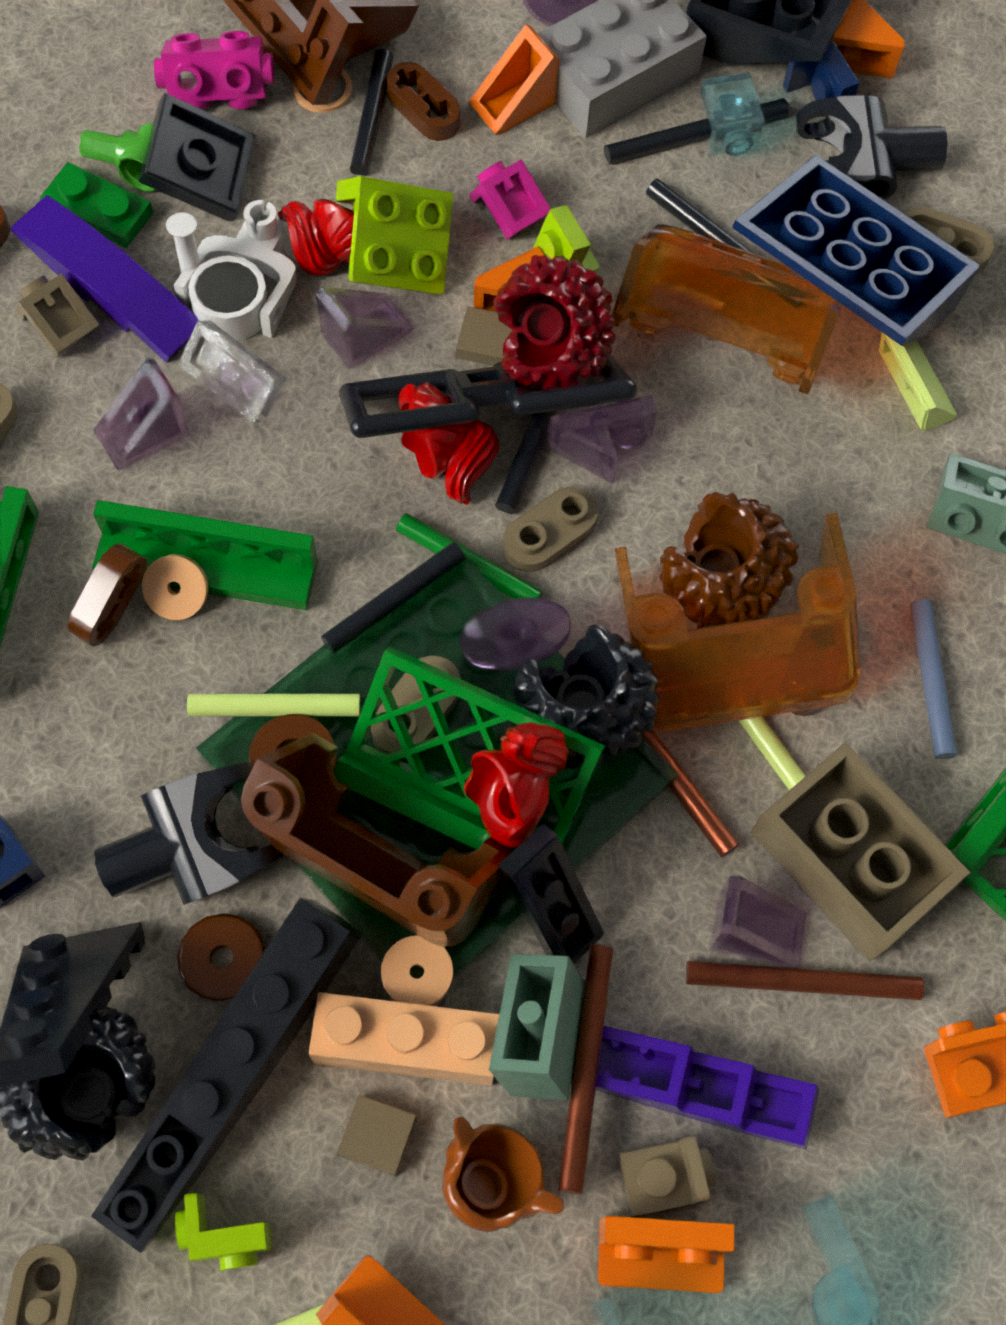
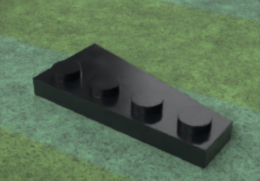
M141 922L65 937L62 934H49L35 939L30 945L23 946L0 1027V1087L59 1075L67 1071L93 1029L90 1016L99 1010H105L112 998L110 984L113 980L124 979L131 968L129 955L131 953H140L145 945V936Z

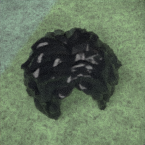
M593 624L586 631V637L577 641L574 649L567 653L562 671L552 667L541 668L534 657L525 658L522 669L518 670L515 677L512 694L518 706L604 745L605 748L596 766L598 769L607 761L614 762L617 755L624 754L626 749L634 750L641 746V733L644 731L650 732L654 728L655 717L658 716L656 705L660 701V694L656 692L659 683L656 674L652 672L653 662L643 658L644 654L639 649L634 648L631 643L625 641L617 633H610L602 625ZM567 748L569 754L565 768L575 769L583 765L586 756Z
M106 1006L105 1010H99L91 1015L90 1019L93 1029L65 1073L0 1087L1 1122L4 1128L9 1129V1138L18 1144L22 1152L25 1153L33 1150L37 1155L50 1160H57L64 1155L67 1158L83 1161L88 1158L90 1153H97L114 1139L117 1118L136 1117L145 1109L150 1091L155 1087V1075L153 1073L156 1069L155 1060L147 1051L145 1044L147 1042L146 1036L143 1033H138V1027L134 1019L127 1012L121 1013L116 1009Z

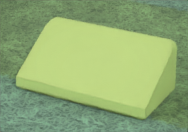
M881 333L879 353L920 429L927 431L953 421L957 417V413L918 341L915 340L901 346L884 333Z

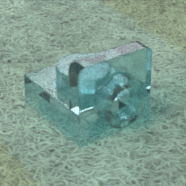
M750 72L703 79L700 94L712 130L709 144L711 156L725 153L731 156H738L751 149H757L764 116Z

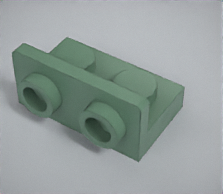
M949 453L942 469L938 496L928 517L927 528L1006 554V471Z

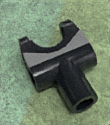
M839 96L819 99L803 106L796 115V128L800 137L824 141L835 146L841 154L829 157V160L825 161L882 200L889 198L897 190L896 171L942 170L946 161L948 140L945 127H889L886 105L877 96ZM816 117H826L820 122L807 123Z
M247 762L189 775L141 795L152 826L99 847L94 851L98 875L109 894L116 898L172 875L182 903L185 905L226 889L283 857V853L279 852L272 844L260 849L257 846L246 848L235 846L225 840L217 829L215 819L217 805L225 794L234 789V784L248 778L250 770Z

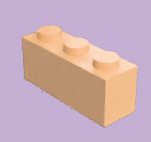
M318 992L308 1054L313 1063L318 1065L492 1086L494 1075L490 1072L489 1066L499 1014Z

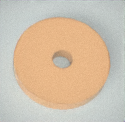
M180 554L163 556L154 561L144 573L142 580L144 599L151 610L163 618L169 620L189 618L203 607L208 597L209 586L204 570L196 561ZM175 581L180 585L181 590L179 593L171 590V582Z
M409 936L396 942L385 954L381 965V979L385 991L393 1001L433 1006L450 989L453 979V965L444 947L432 944L420 936ZM414 966L422 967L424 975L418 979L413 978L410 975L411 968Z

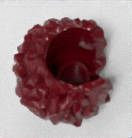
M536 254L532 256L530 264L525 263L517 267L512 272L508 282L498 289V294L493 299L495 311L498 313L499 321L512 330L503 344L504 358L501 364L505 371L510 374V377L525 389L538 387L539 385L542 390L578 386L587 383L590 375L592 377L601 375L603 367L606 366L608 355L612 353L611 345L614 344L616 337L612 331L615 319L610 315V303L613 302L610 291L602 287L604 284L603 278L596 275V271L584 268L577 260L570 262L564 255L560 257L555 256L552 259L546 255L539 256Z

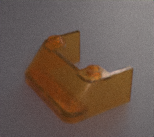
M657 224L634 243L611 316L615 319L614 326L618 328L627 318H630V326L652 334L658 333L659 328H669L672 324L766 356L767 364L774 368L773 376L791 384H801L798 391L809 394L842 304L783 263L678 227Z
M837 513L827 514L825 518L819 551L821 567L809 571L799 583L797 602L800 613L688 630L683 608L674 598L660 593L634 595L626 547L615 548L617 587L626 639L634 648L639 649L644 654L643 658L653 662L652 672L656 674L659 683L656 692L660 694V701L656 705L658 716L655 717V729L672 731L842 704L852 698L857 691L861 677L857 601L854 580Z

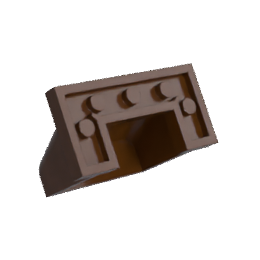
M223 0L254 37L262 36L264 49L268 53H272L274 61L312 105L328 103L347 61L404 34L408 30L419 7L415 0Z

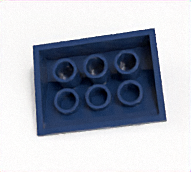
M817 155L813 156L735 219L732 226L734 230L901 346L932 333L955 310L980 268L979 264Z

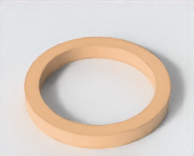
M342 69L340 76L346 84L345 92L338 100L329 104L312 105L300 94L299 89L294 83L292 84L293 94L297 102L307 110L319 113L331 112L339 109L349 100L352 94V81L347 71Z

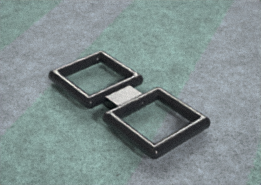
M609 354L606 366L603 367L601 376L606 382L527 393L522 385L516 383L510 377V374L502 367L501 362H498L493 367L456 371L454 369L346 383L341 386L339 397L351 433L357 438H368L472 423L479 417V406L508 402L513 412L517 415H529L626 401L635 397L637 385L614 357ZM426 382L437 387L440 391H446L451 401V404L368 415L364 402L396 398L407 384H413L418 387Z

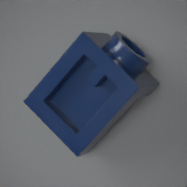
M832 40L821 61L788 62L783 87L789 93L811 85L815 100L839 96H856L860 82Z

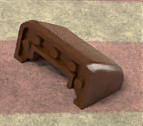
M311 733L257 758L241 795L242 809L248 821L279 852L432 944L441 947L455 946L463 942L475 929L503 877V873L498 865L514 850L498 844L489 837L477 850L470 853H461L455 848L450 847L444 852L438 865L428 866L338 812L350 787L341 781L338 782L332 772L331 758H333L338 748L337 746L315 733Z

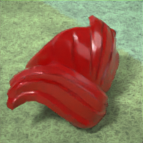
M328 199L315 200L313 211L304 203L296 200L290 201L287 205L281 207L278 217L279 220L287 222L292 251L302 270L311 275L325 276L335 272L343 261L350 264L354 219L352 210Z
M428 382L418 387L413 384H407L398 395L400 411L451 404L448 396H444L437 387L432 386ZM479 420L466 424L403 432L401 437L402 445L415 453L422 475L426 478L435 479L445 472V488L448 497L465 505L471 502L470 489L473 484L490 468L500 449L499 440L490 425Z
M534 722L509 727L506 730V735L500 738L502 743L501 749L482 750L474 754L471 759L472 771L464 785L465 794L479 808L483 824L489 836L498 844L507 848L518 847L535 831L536 825L543 816L549 802V778L564 769L569 750L565 746L566 739L564 733L560 729L548 725H539Z

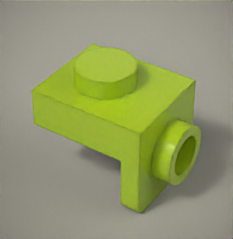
M563 205L550 209L533 248L539 246L544 255L552 259L555 256L560 257L564 255L570 262L577 260L584 268L597 272L599 264L590 251L591 244L569 207Z
M198 1192L184 1194L185 1210L176 1211L175 1230L179 1250L188 1249L189 1261L204 1262L219 1259L220 1271L257 1266V1253L273 1251L270 1224L259 1222L208 1230L205 1196Z

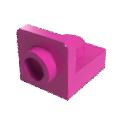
M522 159L507 168L502 161H499L477 175L480 184L469 194L473 203L483 199L507 240L546 217L551 209Z

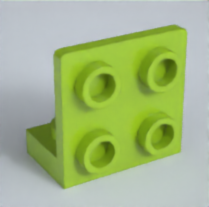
M364 176L337 181L335 202L353 204L352 213H354L349 281L428 294H442L445 287L454 193Z

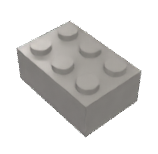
M598 0L537 33L559 58L556 104L585 138L699 75L707 37L674 0Z

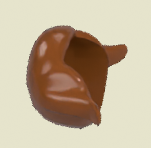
M463 1116L455 1118L453 1123L455 1138L451 1140L446 1150L442 1192L448 1208L460 1222L478 1231L495 1232L502 1228H509L518 1221L533 1217L540 1212L558 1214L564 1210L563 1200L556 1194L544 1189L545 1173L542 1159L535 1145L520 1131L499 1123L483 1124L473 1129L469 1121Z

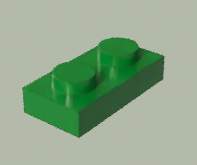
M69 162L64 165L40 196L41 200L46 195H49L108 240L124 248L129 246L153 214L151 202Z

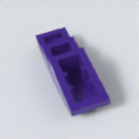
M49 195L41 199L11 226V231L55 274L59 275L62 273L77 295L86 302L91 299L124 331L127 332L131 329L165 362H168L201 330L202 324L198 318L160 282L92 226Z
M604 1026L596 1091L718 1127L807 1150L819 1094V1088L816 1084L757 1071L754 1065L695 1052L688 1045Z

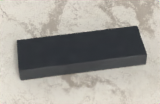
M542 824L498 866L545 954L569 956L574 964L590 949L591 945H594L603 936L604 931L558 835Z

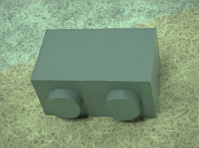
M511 954L489 1066L490 1072L510 1096L569 1101L585 982L569 956Z

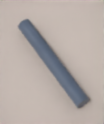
M920 599L910 603L934 755L935 759H951L958 754L931 600Z

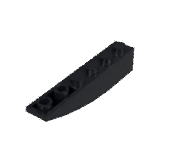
M301 897L298 899L91 1215L92 1218L138 1252L142 1253L146 1250L182 1201L184 1194L188 1193L264 1085L316 1007L318 992L325 993L364 932L318 901Z

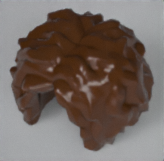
M714 492L707 494L703 498V501L697 506L699 511L695 512L690 520L689 528L684 535L686 552H682L677 547L670 546L660 556L662 573L659 578L663 583L662 592L673 599V604L676 609H680L679 614L682 618L687 617L692 622L697 623L698 630L702 631L710 626H714L715 629L746 628L751 622L756 623L761 618L767 617L770 608L774 607L779 601L784 588L792 584L794 577L789 568L797 564L799 557L796 550L799 548V545L791 539L790 530L784 527V519L775 513H771L769 505L759 504V501L755 499H738L734 493L724 495Z

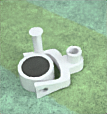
M264 200L252 201L245 207L243 213L245 222L236 238L219 235L209 236L201 241L198 249L194 237L197 221L193 215L179 212L167 219L166 229L174 237L181 269V275L174 283L176 298L188 309L192 304L193 313L202 324L201 331L216 341L233 343L247 340L257 334L261 328L264 336L272 338L297 284L295 264L288 257L280 253L284 243L281 222L277 219L276 208L270 202L266 206L267 211L264 209ZM262 273L277 282L269 298H267L266 285Z

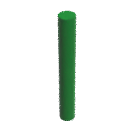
M405 513L399 520L396 527L398 533L435 554L450 543L455 542L461 548L466 558L457 567L533 610L541 599L543 591L410 514Z

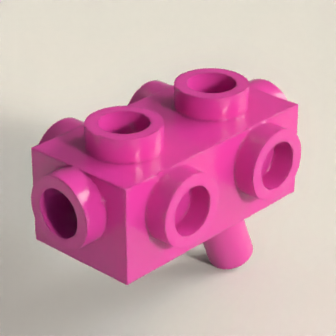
M230 31L221 34L220 38L200 39V35L196 33L177 34L171 37V40L165 41L161 51V58L154 59V77L157 88L166 89L167 94L202 110L208 108L210 101L229 100V106L235 109L251 108L258 104V99L265 98L268 84L275 83L272 53H267L264 49L262 36L249 37V33L245 31ZM181 72H192L196 78H182Z

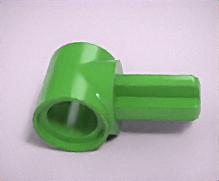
M152 123L143 124L137 132L126 130L120 137L90 130L82 132L79 152L83 157L116 164V168L124 181L137 190L144 192L155 190L138 182L153 126Z

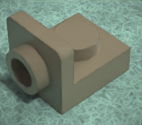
M62 273L50 281L45 276H41L25 286L19 293L23 299L18 302L17 314L22 320L28 319L56 357L96 331L100 326Z
M696 1136L685 1137L680 1141L619 1153L617 1155L631 1217L703 1203L710 1200L708 1187L716 1186L715 1169L708 1148L699 1149Z

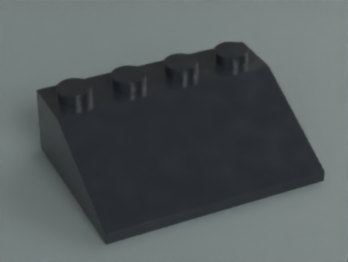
M690 0L686 14L707 36L703 56L722 63L821 61L853 0Z

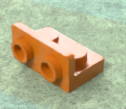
M1006 1012L994 1015L996 1025L975 1030L972 1020L937 1029L940 1039L923 1047L945 1118L1006 1104Z
M604 1216L599 1220L597 1281L601 1286L721 1293L724 1289V1254L734 1252V1224Z

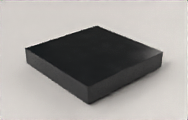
M164 92L158 103L138 182L221 219L233 221L238 215L256 135Z

